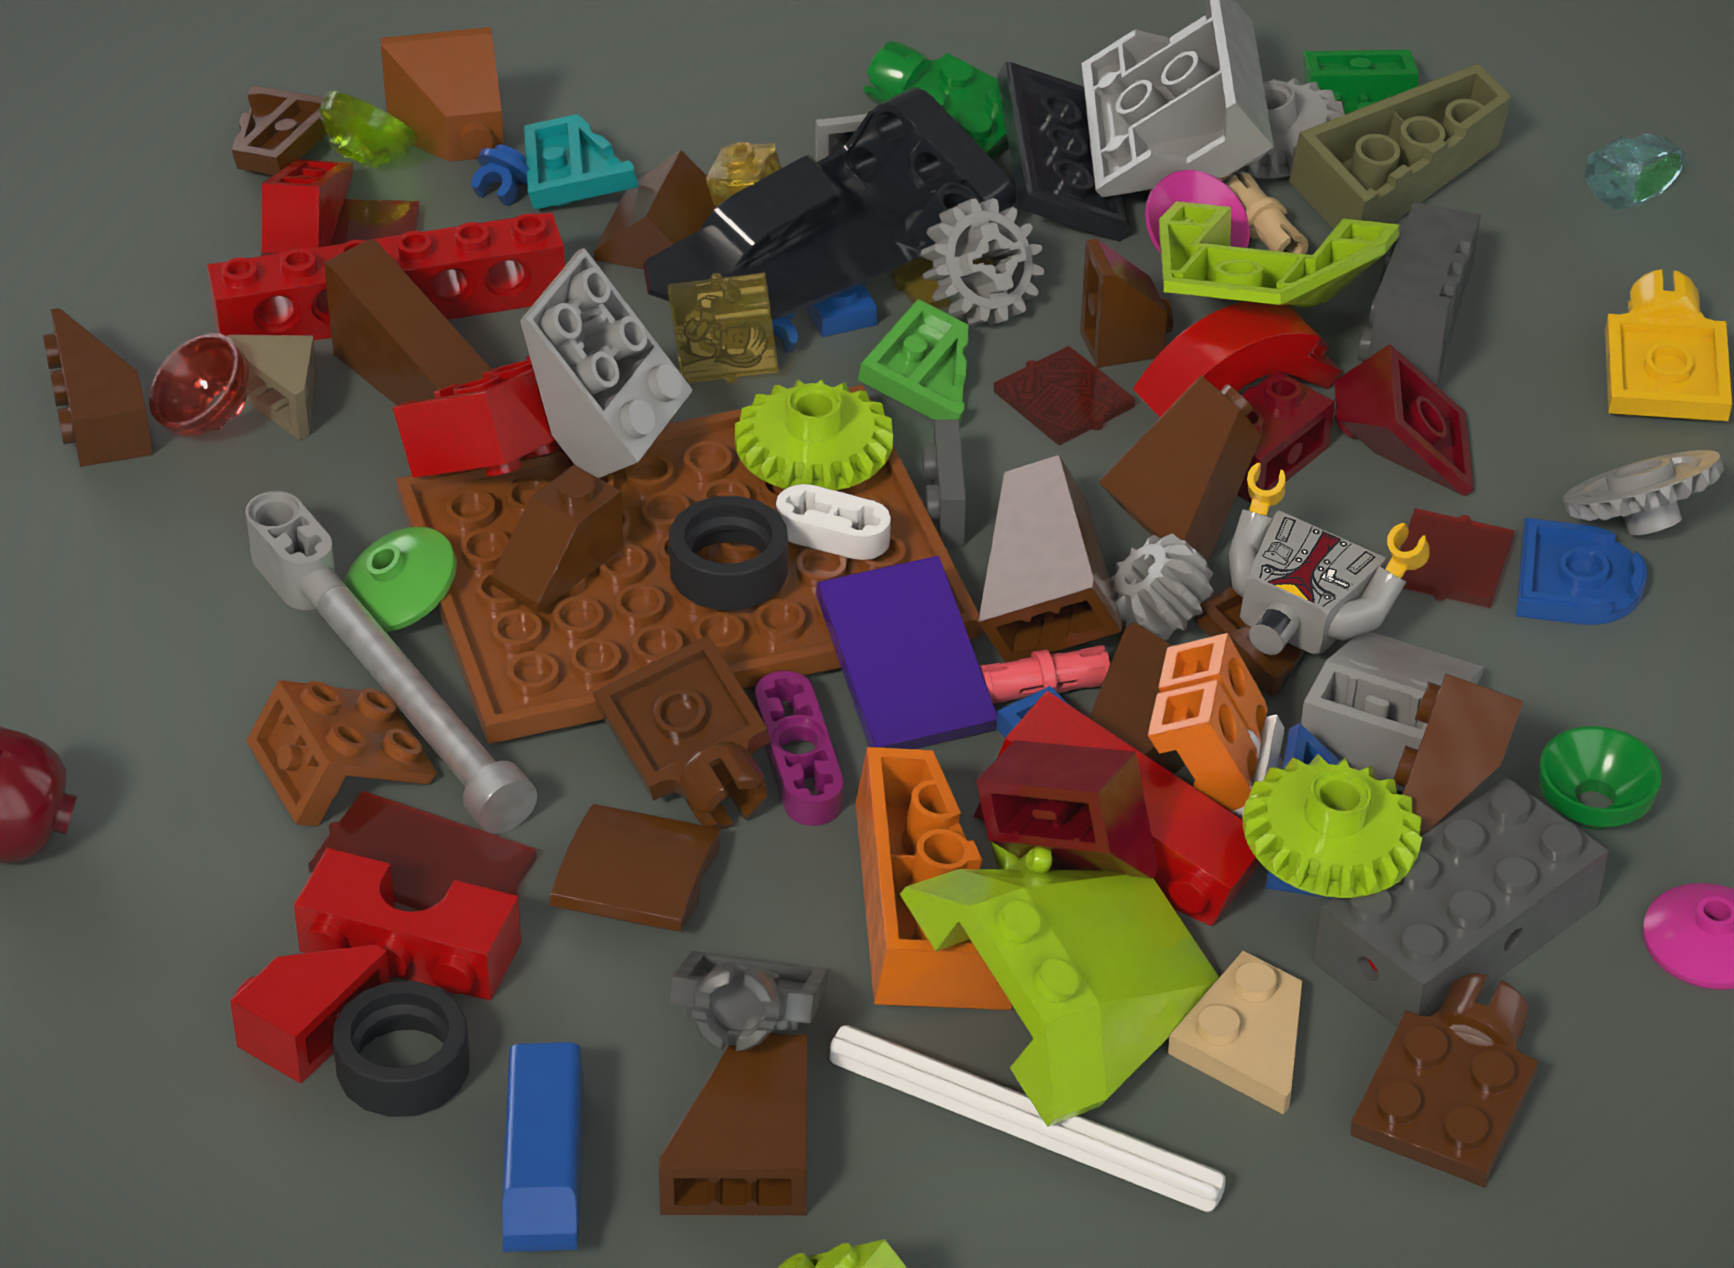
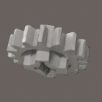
M976 198L958 204V207L955 206L943 211L939 215L942 223L928 228L926 232L936 243L921 250V256L933 261V268L923 273L924 280H937L939 288L932 296L934 301L948 298L951 301L948 314L957 317L967 313L968 325L971 326L986 321L992 326L1007 321L1008 317L1021 314L1027 310L1024 301L1036 297L1039 293L1030 280L1044 275V268L1033 264L1032 256L1040 253L1042 246L1039 244L1029 245L1026 239L1033 229L1031 223L1018 227L1014 223L1017 209L1011 207L999 212L998 200L994 198L982 203H978ZM981 259L982 262L992 260L993 264L984 265V263L975 265L972 261Z

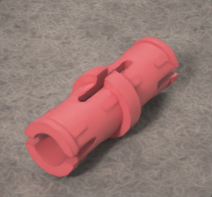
M1097 645L1077 651L1050 654L1046 649L1033 651L1030 658L1005 663L979 665L992 703L998 704L1023 699L1049 686L1057 693L1102 686L1110 667L1108 653L1105 652L1104 645Z

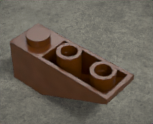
M60 308L50 309L54 333L44 334L43 340L49 370L61 368V370L50 371L56 407L68 405L66 408L57 409L63 445L76 444L80 467L153 455L146 407L138 371Z
M1445 673L1441 686L1428 682L1415 720L1427 724L1419 749L1405 745L1393 778L1396 785L1404 787L1402 795L1412 797V813L1421 817L1420 836L1436 825L1501 765L1523 705V700Z

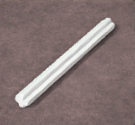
M850 1025L841 1026L832 1039L829 1048V1060L836 1066L1206 1213L1213 1212L1223 1196L1226 1176L1219 1170L1079 1115L1047 1127L1027 1095Z

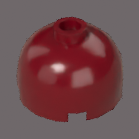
M1 726L0 863L9 864L28 860L43 851L53 831L66 835L77 796L65 793L67 770L60 756L44 741L26 733Z

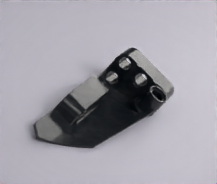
M916 87L909 88L869 111L848 142L838 151L818 162L811 155L803 156L735 193L711 213L699 231L646 259L643 268L647 292L649 295L673 303L671 287L713 281L711 288L699 291L704 292L721 290L722 288L717 282L720 280H724L726 285L730 286L729 279L737 287L764 284L765 291L741 294L740 298L736 301H727L723 296H720V305L715 309V313L768 307V313L738 317L779 319L926 259L921 256V250L936 243L926 232L928 228L942 223L939 215L943 211L955 206L958 207V204L976 198L978 203H982L994 198L998 200L999 212L1015 206L1016 191L1013 183L1002 169L928 92ZM733 286L730 287L729 292L736 288H734ZM739 290L731 292L730 295H733L732 297L737 298L739 296V293H735ZM716 297V303L713 302L714 307L718 304V297ZM699 299L696 300L694 309L701 310ZM767 301V302H762V303L748 304V303H754V302Z

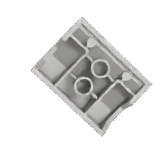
M1206 0V15L1170 38L1134 29L1082 63L1095 189L1101 197L1153 189L1164 177L1181 170H1197L1208 173L1216 178L1225 177L1243 166L1256 163L1267 151L1274 148L1253 21L1235 0Z

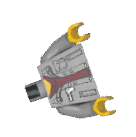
M1261 463L1253 465L1247 477L1248 492L1252 502L1249 511L1242 509L1228 553L1232 588L1235 593L1243 598L1240 618L1245 624L1252 626L1249 630L1251 643L1256 649L1268 655H1277L1284 649L1287 643L1311 654H1321L1337 640L1344 641L1377 629L1383 623L1407 583L1402 579L1406 570L1418 569L1427 562L1430 551L1425 535L1420 538L1413 550L1402 552L1399 549L1406 541L1409 529L1406 523L1394 526L1387 537V545L1392 558L1386 568H1384L1386 557L1278 510L1273 518L1267 517L1270 506L1278 504L1285 496V474L1281 469L1279 482L1276 487L1268 491L1261 490L1255 485L1259 480Z

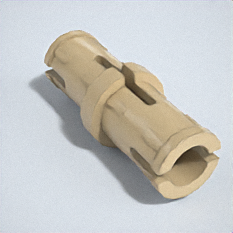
M1241 173V180L1247 185V188L1238 179L1237 175L1232 176L1226 181L1225 184L1235 193L1246 212L1250 237L1252 239L1259 238L1270 251L1306 254L1309 246L1308 240L1284 215L1287 214L1286 208L1278 199L1268 197L1248 173Z

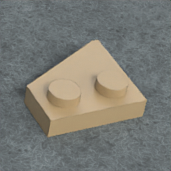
M1242 951L1170 1034L1168 1054L1284 1115L1290 1105L1302 980Z

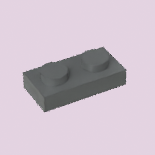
M959 419L934 420V445L922 446L923 481H934V485H926L925 508L932 522H938V534L945 547L964 546L966 496Z

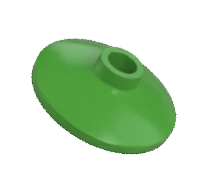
M428 527L403 528L381 537L367 547L353 562L343 583L383 630L391 632L419 621L441 602L453 583L457 569V557L452 544L439 531Z

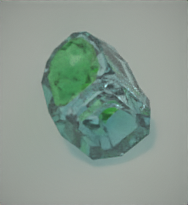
M1647 133L1633 139L1620 136L1588 156L1584 178L1593 195L1613 209L1637 208L1657 197L1673 183L1682 170L1685 153L1667 137Z

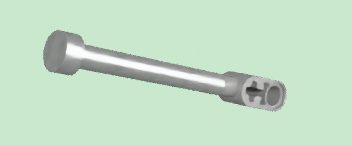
M269 491L251 499L245 510L251 560L256 569L281 599L292 608L299 610L316 609L465 786L463 805L484 831L491 834H501L516 828L525 821L533 811L537 801L535 786L513 762H496L338 577L335 573L332 539L302 502L288 492Z

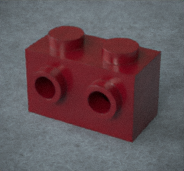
M1278 370L1257 386L1249 387L1242 394V397L1253 408L1247 418L1262 435L1237 493V496L1250 503L1252 499L1248 492L1247 477L1253 465L1261 463L1259 480L1255 485L1261 490L1268 491L1278 484L1281 469L1284 471L1286 481L1328 449L1330 444L1335 401Z

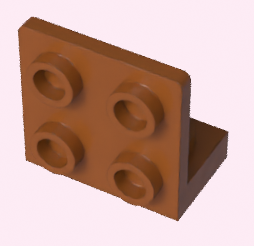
M278 680L246 739L247 744L296 825L318 827L332 800L338 795L341 784L346 776L429 785L437 774V771L424 753L422 744L412 734L396 709L395 702L387 694L373 688L355 690L332 687L319 681L301 683Z

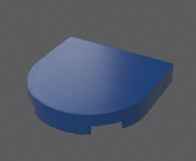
M1525 518L1521 542L1516 616L1584 625L1605 624L1619 620L1634 611L1642 600L1647 577L1645 561L1637 551L1633 554L1625 546L1616 542L1617 535L1609 530L1589 525Z

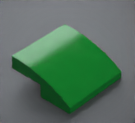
M1411 50L1304 51L1305 84L1316 82L1320 90H1332L1335 100L1342 102L1344 114L1418 87L1419 72Z

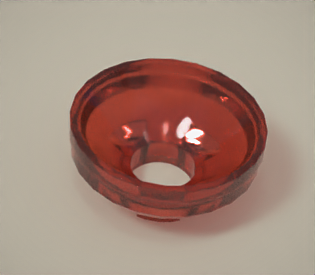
M203 334L188 340L165 360L152 382L149 392V407L152 416L163 427L181 436L199 435L222 429L228 420L241 413L245 405L249 379L247 358L231 339L222 334ZM224 391L219 399L208 409L212 399Z

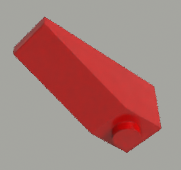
M298 159L263 182L261 252L285 253L297 248L311 249L330 246L353 175V162Z

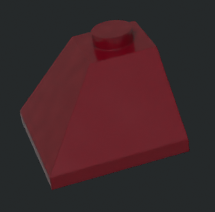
M1391 344L1334 381L1336 402L1334 417L1345 435L1352 439L1358 438L1375 454L1458 494L1465 496L1474 490L1466 412Z

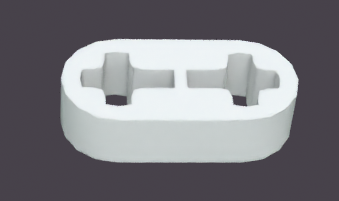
M807 484L793 485L784 489L778 495L776 511L787 525L788 541L794 544L858 560L874 559L882 555L889 548L891 517L889 511L880 503Z

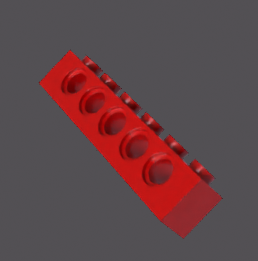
M552 212L541 214L528 213L515 218L482 223L468 222L456 227L423 232L409 231L402 235L374 239L447 320L532 307L565 267L564 244ZM350 240L344 244L311 249L297 248L285 253L252 258L238 257L225 262L207 264L213 316L219 343L220 339L228 335L313 336L314 341L332 338L324 262L367 240Z

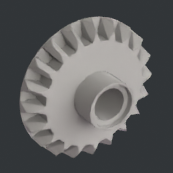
M1297 77L1287 83L1277 81L1274 78L1273 80L1263 82L1274 148L1267 151L1256 163L1243 166L1233 174L1241 176V173L1245 172L1253 178L1260 179L1290 176L1299 132L1345 115L1342 102L1335 100L1332 90H1320L1316 82L1301 85Z
M1696 450L1667 454L1634 462L1581 482L1564 494L1563 502L1570 517L1592 521L1598 518L1607 520L1623 516L1629 535L1657 532L1676 525L1682 520L1677 500L1688 499L1690 494L1704 491L1707 486L1714 484L1720 478V474L1724 471L1721 456L1715 451Z

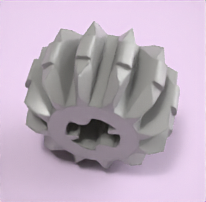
M1173 533L1164 536L1162 539L1152 535L1141 548L1132 546L1130 556L1125 561L1115 564L1117 573L1110 578L1122 620V627L1126 628L1132 622H1135L1165 641L1170 638L1174 630L1179 628L1185 631L1187 622L1194 615L1203 613L1200 606L1201 602L1209 598L1213 593V589L1209 584L1213 572L1207 566L1206 560L1185 540H1180Z

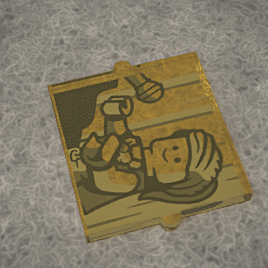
M714 273L709 280L668 285L680 372L687 383L724 378L726 382L733 383L736 381V377L779 372L765 273L722 278L719 273Z

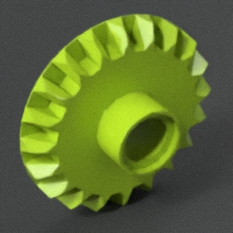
M797 379L793 388L788 389L780 385H774L770 395L755 394L752 406L743 407L740 421L735 423V448L741 462L756 477L783 489L793 485L807 484L838 491L860 484L875 475L886 464L891 455L894 442L892 418L885 416L882 403L870 402L867 391L860 390L851 393L846 382L830 387L825 384L823 379L818 383L804 384Z
M1317 754L1309 764H1305L1292 757L1284 769L1270 767L1263 781H1254L1243 812L1245 839L1259 862L1273 875L1287 884L1300 890L1326 897H1363L1382 892L1394 886L1414 866L1422 842V837L1420 836L1421 817L1412 813V797L1397 794L1395 779L1377 780L1372 765L1360 771L1350 768L1346 756L1337 765L1328 764Z

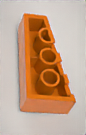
M867 747L856 798V813L874 1005L1011 1010V1002L972 941L967 940L935 951L900 896V893L906 886L957 869H980L982 862L974 840L967 841L959 823L961 811L934 751Z

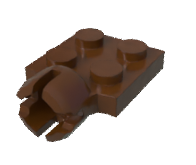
M709 635L593 692L597 708L653 801L664 795L676 793L684 797L696 819L702 825L720 829L734 826L721 801L731 797L745 820L762 806L767 797V786L764 781V775L752 754L759 748L771 743L768 728Z
M1472 973L1466 974L1452 983L1439 1011L1435 1014L1421 1016L1405 1011L1351 1121V1136L1485 1188L1535 1081L1539 1060L1526 1056L1517 1049L1528 1019V1004L1521 993L1507 982L1501 980L1489 1005L1486 1006L1478 1003V999L1489 977L1487 974Z

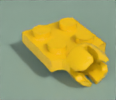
M1662 269L1644 274L1631 288L1630 301L1628 300L1629 313L1608 314L1605 346L1608 414L1728 421L1732 407L1726 321H1715L1703 316L1700 312L1699 290L1690 277L1674 270V291L1663 290Z

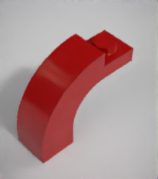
M1246 301L1215 311L1188 327L1159 353L1132 389L1161 417L1200 376L1204 377L1219 391L1228 384L1238 392L1254 380L1273 374L1278 370L1281 373L1291 374L1329 389L1342 370L1325 355L1329 349L1328 344L1289 305Z

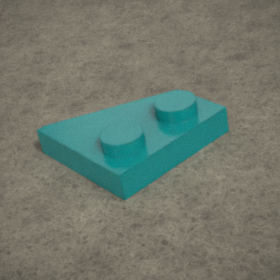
M579 114L524 125L526 166L529 168L527 172V185L533 210L549 206H565L573 201L639 187L634 165L629 160L622 163L615 156L612 145L602 135L594 134L590 124Z

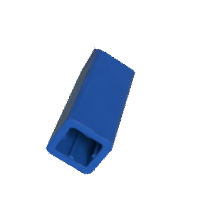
M576 1043L515 1044L509 1049L502 1190L503 1252L577 1250V1238L580 1232L584 1077L581 1048Z

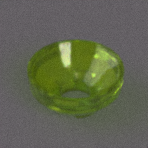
M327 91L322 99L319 114L323 128L329 135L328 143L331 144L330 148L366 167L376 169L379 164L392 162L407 156L418 139L417 134L405 123L361 99L337 91Z

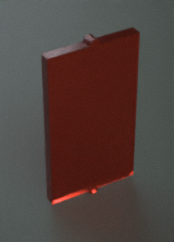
M362 791L342 819L329 825L330 835L309 861L308 866L309 873H313L327 848L390 863L394 902L421 911L438 904L445 897L454 880L518 896V885L537 859V851L535 848Z

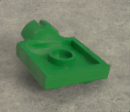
M888 41L883 48L878 50L866 72L870 83L875 86L865 84L863 88L865 95L871 101L881 104L906 89L920 88L928 92L992 160L1008 145L998 79L947 52L937 60H929L923 53L898 41Z

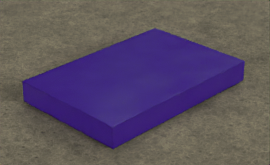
M939 555L817 583L816 596L869 747L916 749L996 730L997 714Z

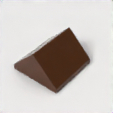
M679 150L638 179L639 187L625 191L593 251V258L595 261L644 270L643 264L646 259L699 231L711 213L729 197L682 150Z

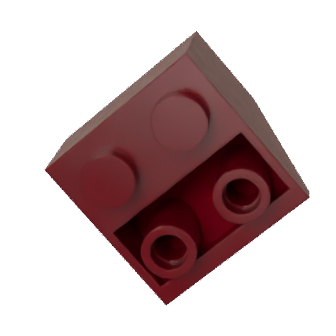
M1015 740L976 780L988 840L1013 855L1022 858L1032 848L1042 847L1051 850V867L1080 871H1109L1150 879L1158 873L1136 752Z

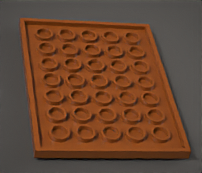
M863 384L848 387L851 393L860 390L866 391ZM742 409L668 423L638 463L599 478L622 493L624 548L539 613L492 586L491 575L531 496L575 465L560 445H558V450L534 458H524L522 456L520 457L522 462L521 468L497 476H487L485 468L416 478H413L412 475L396 478L397 497L408 527L435 529L449 540L455 550L457 557L456 574L450 589L437 605L487 744L602 720L604 718L596 706L593 695L594 691L708 635L743 689L756 686L761 678L776 671H792L804 676L841 668L816 596L817 583L820 581L939 555L969 639L981 637V626L978 623L979 613L894 445L888 461L875 475L860 484L838 490V492L873 500L882 504L889 511L891 517L889 548L882 555L867 560L851 559L788 541V577L781 590L766 602L743 610H716L699 606L682 596L670 579L669 529L676 516L693 503L714 496L746 497L761 501L776 511L778 495L784 490L756 477L744 466L738 457L735 448V423L740 421ZM723 542L703 547L695 554L705 560L722 564L740 563L753 559L762 552L750 545L738 542Z

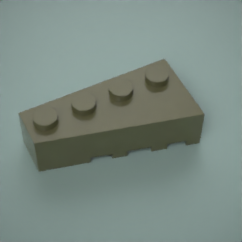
M1479 63L1299 132L1289 182L1333 229L1336 228L1342 219L1392 224L1410 211L1413 202H1423L1499 146L1512 96Z

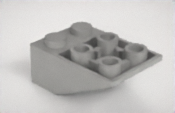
M585 248L575 253L520 320L551 434L576 466L597 478L638 463L693 391Z
M1367 632L1353 637L1326 660L1304 700L1301 725L1338 760L1341 761L1346 756L1350 768L1360 771L1372 765L1377 780L1393 779L1405 745L1419 749L1427 724L1415 720L1428 682L1441 686L1445 673L1478 684L1483 674L1484 666L1374 632ZM1396 785V790L1403 792L1404 787Z

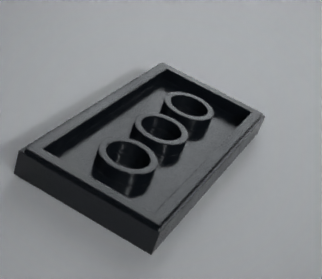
M1005 61L997 75L1019 209L1121 241L1129 228L1123 194L1101 197L1095 189L1084 86L1010 61Z

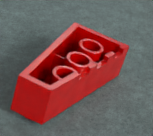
M529 355L526 356V360L482 373L483 378L461 385L452 384L434 391V399L412 400L392 407L413 478L485 468L487 476H497L521 468L522 462L520 457L522 456L524 458H534L559 449L558 443L550 431Z
M1046 691L1006 736L998 757L1015 740L1136 752L1158 873L1153 878L1175 910L1212 927L1251 878L1259 860L1255 857L1245 839L1243 820L1049 691ZM979 801L974 817L984 821L981 802Z

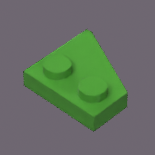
M917 299L861 363L857 380L933 420L959 419L960 427L965 402H963V386L966 378L967 360L965 359V352L968 345L969 325Z

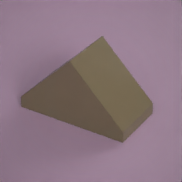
M228 335L220 339L225 386L299 441L310 436L318 386L313 336Z

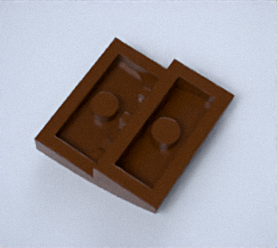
M593 804L580 823L563 858L550 893L549 906L681 932L699 904L701 879L719 853L721 829Z

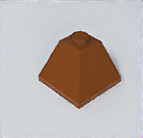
M491 27L380 38L387 126L390 136L449 162L477 159L483 148L495 149L498 144L504 145L502 109Z

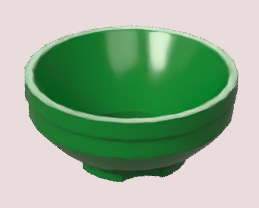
M1582 726L1568 729L1556 735L1543 749L1538 771L1540 789L1547 802L1571 821L1579 823L1581 827L1593 830L1617 827L1641 818L1651 809L1659 792L1662 776L1659 761L1642 741L1628 733L1601 726ZM1583 792H1598L1607 796L1613 804L1603 809L1582 804L1576 796Z

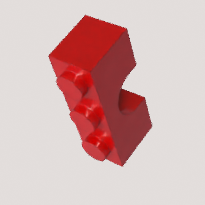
M327 848L294 903L300 952L311 953L376 944L387 950L390 977H400L442 988L452 994H465L488 1001L492 1000L522 943L519 899L516 895L454 880L445 897L435 906L421 911H402L395 908L390 863Z

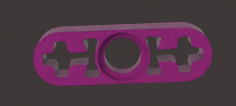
M776 671L767 674L759 680L755 687V709L768 728L771 743L765 745V749L784 809L791 819L800 824L809 826L827 824L836 819L843 809V776L813 686L805 676L796 672ZM781 701H787V704L793 707V715L784 717ZM803 740L813 744L815 748L808 753L793 754L785 751L782 746L791 741ZM814 777L813 784L817 795H811L808 788H804V779Z

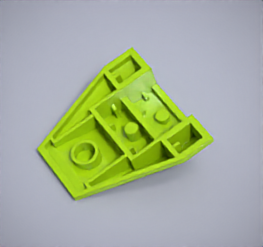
M1176 201L1159 219L1164 292L1275 305L1315 307L1321 303L1328 302L1381 258L1398 238L1400 224L1342 219L1313 255L1232 247L1230 246L1231 207Z
M957 869L906 886L900 893L903 901L935 951L967 940L972 941L1027 1027L1033 1040L1012 1064L1010 1069L1047 1127L1100 1107L1169 1038L1174 1029L1219 979V976L1154 878L1133 877L1109 871L1049 870L1048 872L1040 873L1030 870Z

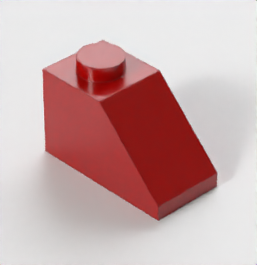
M375 944L276 957L258 975L245 980L236 991L234 997L230 999L237 1047L302 1084L334 1053V1023L343 1007L364 990L390 982L387 950Z

